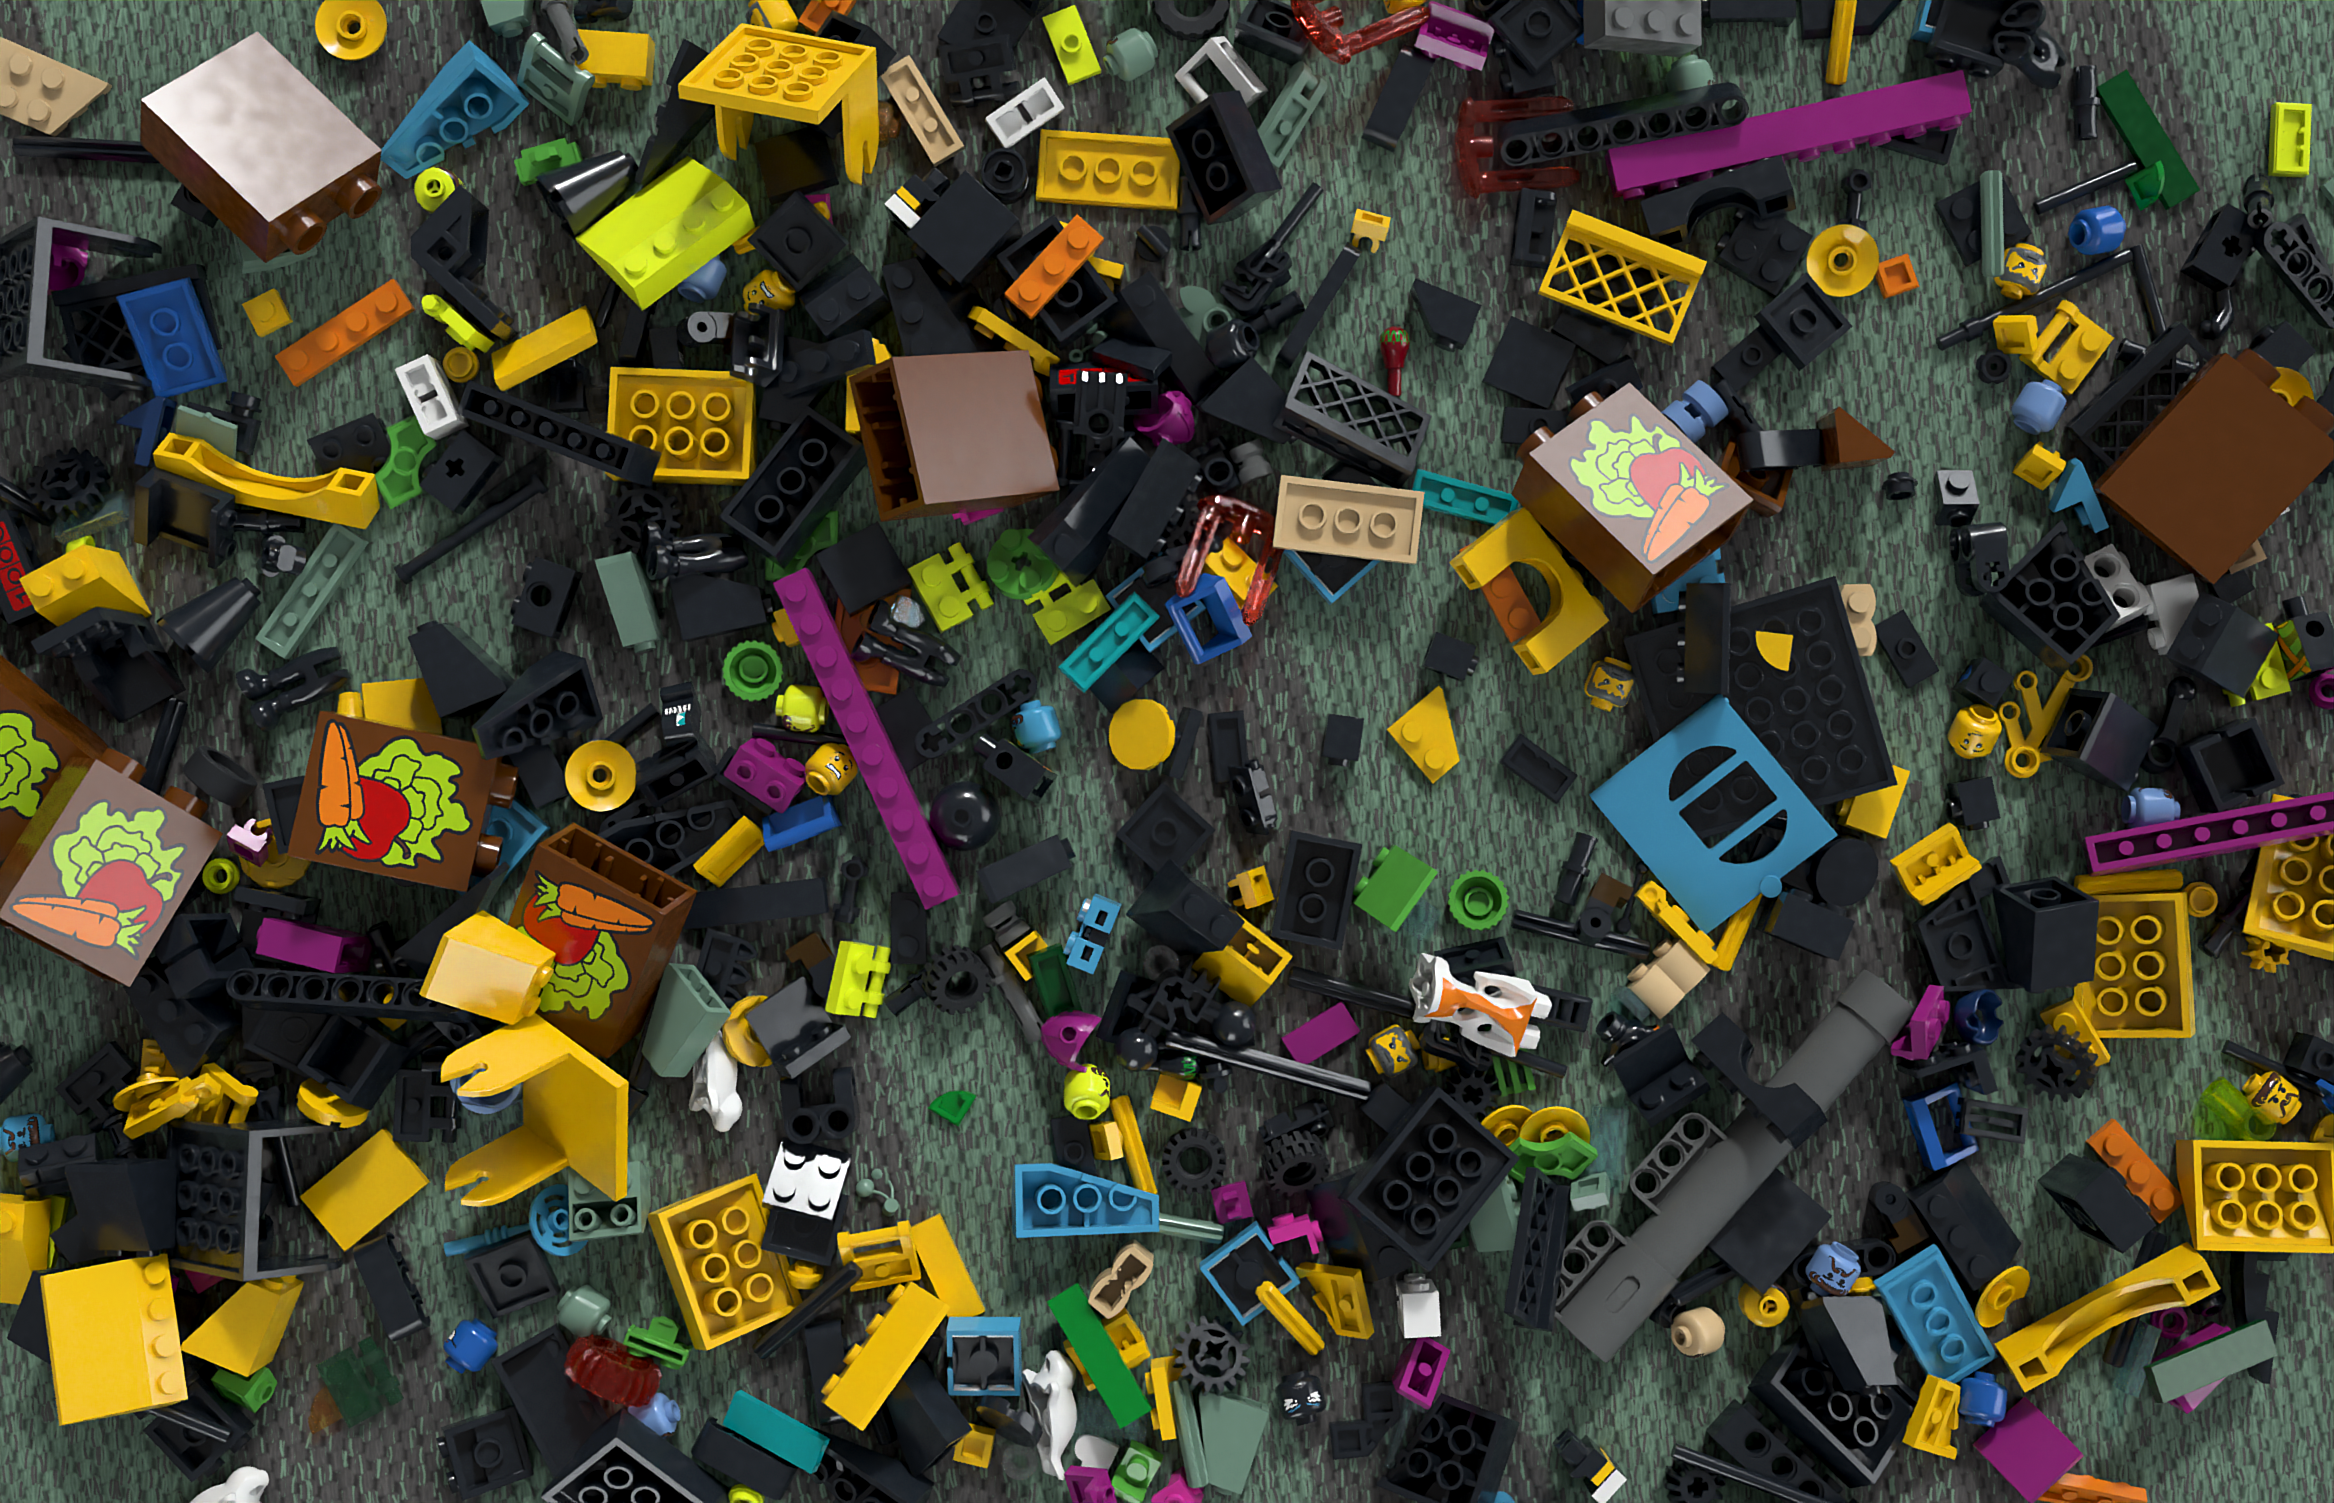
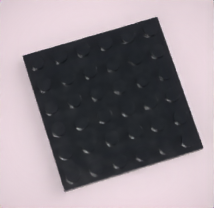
M1836 576L1731 606L1729 694L1721 695L1729 700L1730 706L1814 807L1898 785ZM1686 620L1623 638L1654 743L1717 695L1684 692V685L1677 684V663H1685V649L1678 648V627H1685ZM1756 631L1793 635L1788 671L1772 666L1763 658L1757 647ZM1708 746L1687 755L1677 765L1671 776L1669 784L1671 801L1677 799L1734 755L1736 750L1725 746ZM1744 761L1680 810L1679 814L1701 839L1739 828L1773 802L1777 796L1750 763ZM1786 810L1779 811L1769 820L1787 815Z

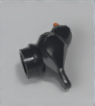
M1615 1011L1607 1013L1596 1027V1033L1600 1036L1602 1042L1608 1044L1601 1064L1607 1067L1611 1060L1618 1056L1620 1052L1637 1044L1649 1036L1652 1031L1659 1029V1026H1646L1636 1019L1627 1020L1624 1015H1618Z

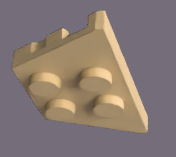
M0 37V114L55 137L67 127L72 119L81 116L88 110V106L102 94L106 95L112 88V85Z

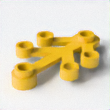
M2083 654L2076 661L2079 665V672L2076 675L2071 674L2068 669L2059 678L2043 708L2041 707L2036 689L2038 684L2037 676L2032 671H2021L2015 675L2014 686L2017 690L2021 691L2031 730L2024 740L2018 722L2020 708L2016 703L2007 701L1998 705L1996 713L1998 719L2004 723L2010 745L2004 754L2003 760L2005 769L2010 775L2016 778H2028L2038 771L2040 763L2053 760L2040 753L2041 748L2038 749L2044 737L2048 735L2069 688H2073L2075 682L2085 681L2091 676L2093 664L2088 656ZM2023 675H2028L2031 679V684L2028 688H2024L2020 683ZM2007 705L2011 706L2014 710V714L2010 719L2005 718L2003 715V708ZM2019 754H2024L2027 758V763L2024 767H2019L2016 763V758Z

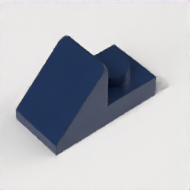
M156 396L116 421L120 425L142 430L141 437L137 438L134 445V456L136 457L134 464L151 469L155 466L153 453L171 430L177 402L165 397Z

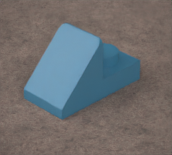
M2075 457L2068 460L2053 492L2048 508L2052 512H2057L2078 503L2079 505L2074 507V511L2082 527L2088 525L2094 533L2109 528V525L2083 463Z

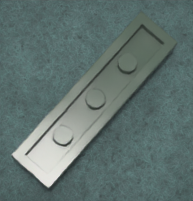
M333 523L305 564L302 573L296 577L255 639L284 659H290L369 542L346 526Z

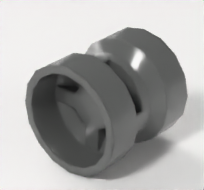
M1261 439L1242 444L1228 452L1232 463L1239 465L1237 476L1241 486L1268 477L1274 473L1271 463L1262 456L1265 448Z
M1011 899L981 918L987 928L993 929L996 934L995 940L1001 948L1030 929L1026 921L1019 919L1017 916L1016 906ZM1011 917L1012 920L1001 927L998 926V924Z

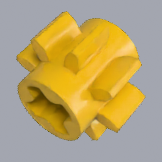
M2245 937L2246 941L2249 942L2248 950H2244L2241 953L2251 957L2250 968L2259 970L2264 967L2266 972L2276 973V965L2289 964L2286 958L2288 951L2291 950L2290 948L2258 937ZM2271 945V951L2267 952L2265 956L2264 949L2270 948Z

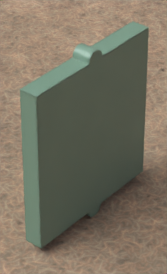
M182 405L177 408L176 434L204 439L219 452L236 461L238 425L213 417L210 412L202 413Z

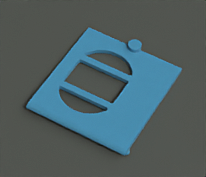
M1721 694L1714 696L1589 794L1594 803L1705 934L1709 933L1760 893L1769 898L1778 896L1782 891L1780 878L1837 836L1834 829L1730 706L1729 700ZM1708 746H1725L1736 750L1734 755L1674 801L1669 799L1671 776L1677 765L1687 755ZM1747 761L1777 798L1709 849L1681 817L1679 811L1741 763ZM1786 810L1787 824L1784 835L1777 847L1767 856L1745 864H1733L1719 859L1720 856L1779 811Z

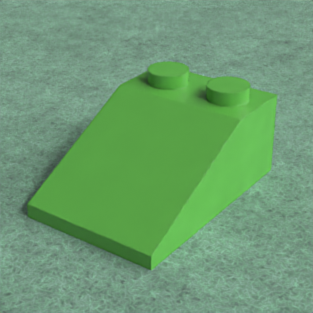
M1392 844L1389 850L1383 846L1375 856L1371 864L1376 868L1370 877L1362 876L1353 890V895L1356 897L1352 903L1386 927L1397 932L1438 871Z

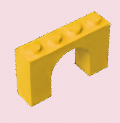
M1521 507L1511 511L1449 563L1469 590L1483 587L1513 562L1531 565L1544 576L1551 596L1547 616L1540 625L1513 646V649L1533 675H1537L1551 670L1604 626L1609 619L1603 613L1605 610L1602 603L1595 596L1590 595L1584 587V581L1580 573L1573 567H1570L1564 560L1560 546L1553 539H1549L1541 528L1542 524L1527 509Z

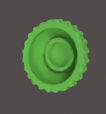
M754 639L753 641L746 640L744 643L739 642L738 646L732 647V651H729L727 658L724 659L725 665L722 670L724 671L723 678L726 680L725 685L729 686L730 692H734L735 696H740L742 700L760 701L762 698L767 699L768 695L774 694V690L778 689L779 683L782 682L781 676L784 670H782L783 662L780 661L781 656L777 654L776 649H772L771 645L765 644L764 641L758 642ZM767 672H769L767 679L763 683L757 685L751 684L762 681L766 677Z
M1475 869L1473 872L1467 871L1465 875L1461 874L1460 878L1456 879L1454 885L1450 887L1451 892L1448 894L1450 898L1448 900L1449 910L1453 913V918L1458 920L1459 925H1464L1465 929L1470 928L1472 931L1479 930L1482 932L1484 929L1490 930L1491 927H1496L1497 923L1501 922L1503 916L1507 914L1506 909L1509 907L1507 903L1509 896L1507 895V889L1504 888V883L1499 881L1498 876H1493L1492 872L1487 873L1485 870L1478 871ZM1471 887H1481V888H1474V889L1470 890V891L1467 893V895L1465 896V900L1463 901L1464 894H1465V892H1466L1469 888H1471Z

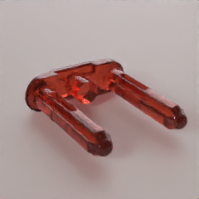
M1290 0L1295 18L1308 39L1326 57L1340 65L1350 63L1351 56L1424 26L1431 16V12L1427 7L1414 6L1343 35L1339 28L1343 26L1344 18L1337 6L1320 12L1315 4L1325 0Z
M1468 96L1462 101L1455 127V157L1459 176L1466 193L1474 199H1478L1481 193L1521 191L1522 188H1529L1530 190L1567 188L1577 183L1580 179V173L1569 166L1480 172L1479 163H1477L1476 158L1493 157L1494 144L1492 136L1474 135L1475 123L1524 120L1573 111L1574 102L1564 96L1474 101L1471 96ZM1515 108H1523V109H1525V110L1499 111V112H1493V111H1491V110L1515 109ZM1521 178H1529V179H1530V180H1528V181H1513V182H1498V181H1497V180L1521 179Z
M1210 495L1201 499L1197 504L1200 514L1175 581L1176 593L1179 597L1186 598L1195 591L1219 522L1223 523L1224 520H1228L1234 523L1230 532V538L1239 544H1248L1253 532L1259 534L1258 538L1265 541L1241 609L1242 621L1244 624L1252 626L1262 617L1284 549L1272 548L1276 517L1251 503L1222 495ZM1205 529L1207 533L1201 550L1198 552L1196 547L1202 530ZM1268 557H1271L1272 561L1266 579L1264 580L1262 578V575Z

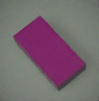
M1339 1001L1281 1037L1296 1062L1308 1065L1361 1031L1343 1002Z

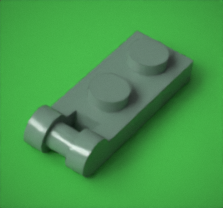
M1302 61L1297 62L1290 69L1288 82L1258 129L1272 165L1277 168L1282 164L1327 89V82L1319 75L1313 76L1311 68ZM1305 87V94L1302 96L1300 92Z

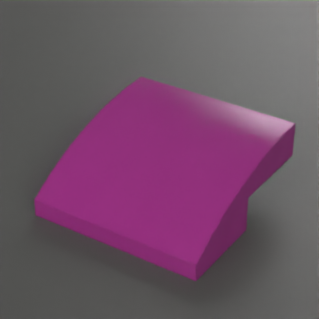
M2025 1396L2005 1414V1418L2002 1421L1996 1422L1994 1427H1991L1973 1444L1980 1454L2029 1503H2034L2084 1457L2079 1449Z

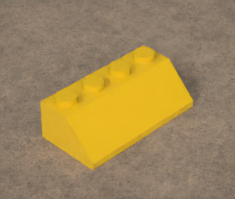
M907 1282L904 1286L899 1283L887 1299V1302L891 1304L883 1316L879 1313L874 1316L865 1329V1332L869 1335L861 1346L857 1343L854 1344L843 1360L847 1366L839 1377L833 1374L821 1390L825 1394L821 1402L861 1431L866 1428L951 1308L913 1282Z

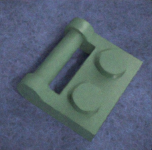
M535 32L526 42L516 83L572 127L582 117L588 91L595 82V76L586 69L580 70L577 66L568 63L563 55L547 44L548 40L539 32ZM540 56L543 59H545L548 63H550L553 67H555L557 70H559L562 74H564L567 78L573 81V84L570 83L558 72H556L550 65L540 59Z

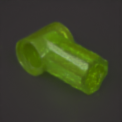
M2224 1077L2215 1079L2201 1093L2199 1100L2230 1127V1132L2238 1140L2265 1141L2269 1140L2276 1131V1121L2274 1119L2271 1121L2260 1112L2265 1111L2264 1109H2252L2247 1102L2248 1098ZM2256 1115H2261L2265 1117V1121L2258 1118ZM2251 1117L2256 1122L2254 1133L2250 1131L2248 1126Z

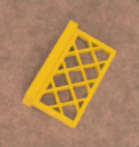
M1572 209L1538 294L1672 346L1707 261ZM1568 239L1583 244L1587 256L1570 262L1564 250ZM1591 248L1596 249V250H1599V251L1593 253V251H1592ZM1607 254L1616 257L1621 269L1603 276L1596 259ZM1561 258L1564 265L1557 268V265ZM1590 261L1597 278L1580 285L1573 268ZM1625 261H1627V262H1629V263H1632V264L1627 266L1626 263H1625ZM1640 267L1650 270L1654 282L1636 288L1630 271ZM1565 271L1568 272L1574 288L1560 292L1549 287L1553 276ZM1624 274L1631 291L1613 298L1606 281ZM1658 274L1663 275L1665 277L1660 279ZM1673 280L1689 285L1685 296L1674 301H1670L1663 286ZM1600 284L1608 301L1598 305L1588 303L1583 291ZM1657 287L1664 305L1647 311L1640 294ZM1577 293L1579 299H1578V298H1575V297H1573V296H1571V295H1574V294ZM1634 297L1641 314L1629 319L1620 314L1616 304ZM1681 304V306H1680V308H1679V310H1678V313H1677V315H1676L1675 310H1674L1673 307L1678 306V305ZM1611 307L1612 312L1609 311V310H1606L1605 308ZM1667 310L1673 322L1669 334L1655 329L1650 317ZM1644 319L1645 324L1639 323L1638 321Z

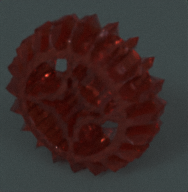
M591 1334L590 1336L578 1337L570 1347L564 1363L565 1372L571 1377L573 1382L579 1383L582 1389H587L592 1392V1395H598L604 1400L613 1401L616 1405L623 1404L626 1407L648 1405L651 1398H654L663 1376L660 1372L661 1369L657 1364H654L653 1359L632 1355L626 1351V1345L611 1337L605 1338L602 1335Z

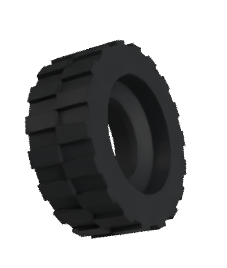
M1152 0L1153 12L1156 15L1159 26L1163 27L1165 33L1169 36L1173 35L1180 41L1190 40V42H1196L1199 39L1205 40L1209 38L1213 33L1216 34L1220 30L1221 24L1225 23L1230 8V0H1209L1207 9L1201 15L1186 17L1176 10L1174 0Z

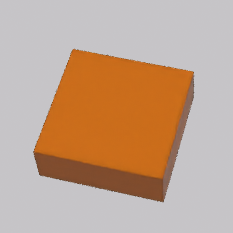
M1908 253L1879 263L1875 277L1883 299L1919 287Z

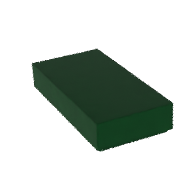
M1060 943L1026 955L1046 1019L1052 1016L1055 1017L1065 1011H1083L1069 966L1066 964L1067 960L1063 953V947Z

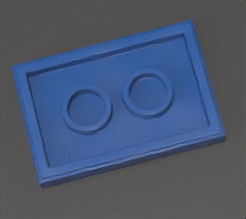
M190 277L116 297L146 376L152 381L151 389L155 397L168 398L227 381L225 369Z

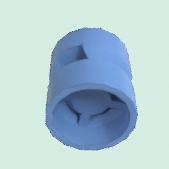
M1700 380L1696 381L1682 394V402L1675 400L1661 412L1694 444L1706 434L1705 427L1713 428L1728 415V409L1720 396L1709 385Z

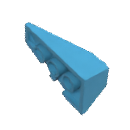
M469 40L445 64L381 149L380 160L405 179H408L443 161L445 156L444 150L462 142L466 149L476 144L472 136L491 126L494 133L505 129L530 104L529 100L500 66Z
M1052 1163L1014 1164L1011 1203L1012 1233L1016 1238L1159 1232V1195Z

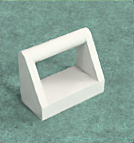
M1225 36L1210 38L1175 74L1176 79L1197 104L1209 95L1192 76L1191 72L1209 58L1235 90H1240L1247 108L1268 92V89Z

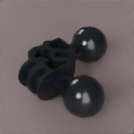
M1189 959L1180 971L1168 969L1158 976L1156 983L1149 985L1150 988L1137 994L1131 993L1127 996V1004L1142 1012L1144 1017L1138 1027L1126 1029L1117 1037L1114 1044V1056L1118 1064L1126 1070L1140 1072L1150 1068L1155 1063L1159 1054V1044L1156 1037L1162 1027L1169 1031L1171 1030L1176 1021L1174 1009L1183 1007L1186 1018L1195 1023H1198L1201 1017L1211 1022L1216 1038L1230 1046L1245 1044L1253 1037L1257 1027L1256 1016L1253 1010L1244 1003L1232 1001L1222 1005L1212 999L1219 987L1221 977L1217 976L1209 981L1206 979L1207 969L1202 967L1196 972L1192 971V960ZM1178 982L1182 992L1172 991L1168 995L1166 985L1174 986Z

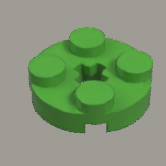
M1033 529L1005 530L1001 534L1000 539L992 546L988 555L987 573L1002 594L1012 599L1026 600L1033 598L1032 594L1038 593L1040 590L1046 591L1054 583L1059 572L1027 538L1034 531ZM1023 557H1027L1028 561L1031 562L1030 567L1024 566L1021 571H1017L1016 562Z

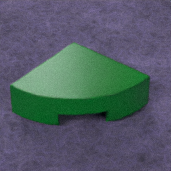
M2161 161L2125 179L2140 211L2151 206L2162 192L2165 174Z
M964 1090L949 1091L937 1097L928 1109L954 1125L959 1126L977 1095Z

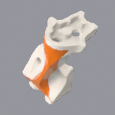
M1425 953L1420 954L1416 973L1413 978H1410L1409 988L1416 1003L1413 1016L1414 1022L1428 1023L1431 1019L1455 1023L1460 1026L1459 1031L1464 1037L1509 1057H1516L1519 1048L1536 1049L1540 1039V1030L1537 1026L1528 1024L1530 1016L1545 1019L1548 1017L1552 1003L1548 996L1536 992L1530 981L1475 971L1473 977L1476 983L1475 987L1457 981L1450 974L1449 965L1443 958ZM1489 985L1501 989L1491 995L1486 994L1484 991L1485 987ZM1482 1024H1491V1029L1488 1032L1478 1031L1477 1028Z

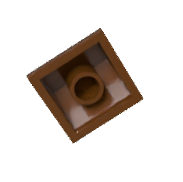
M1840 406L1824 414L1816 422L1817 429L1822 431L1825 465L1821 466L1822 471L1870 467L1891 458L1895 453L1892 448Z
M1731 436L1716 465L1753 499L1749 507L1751 510L1766 518L1778 514L1783 508L1793 470L1740 472L1736 439Z

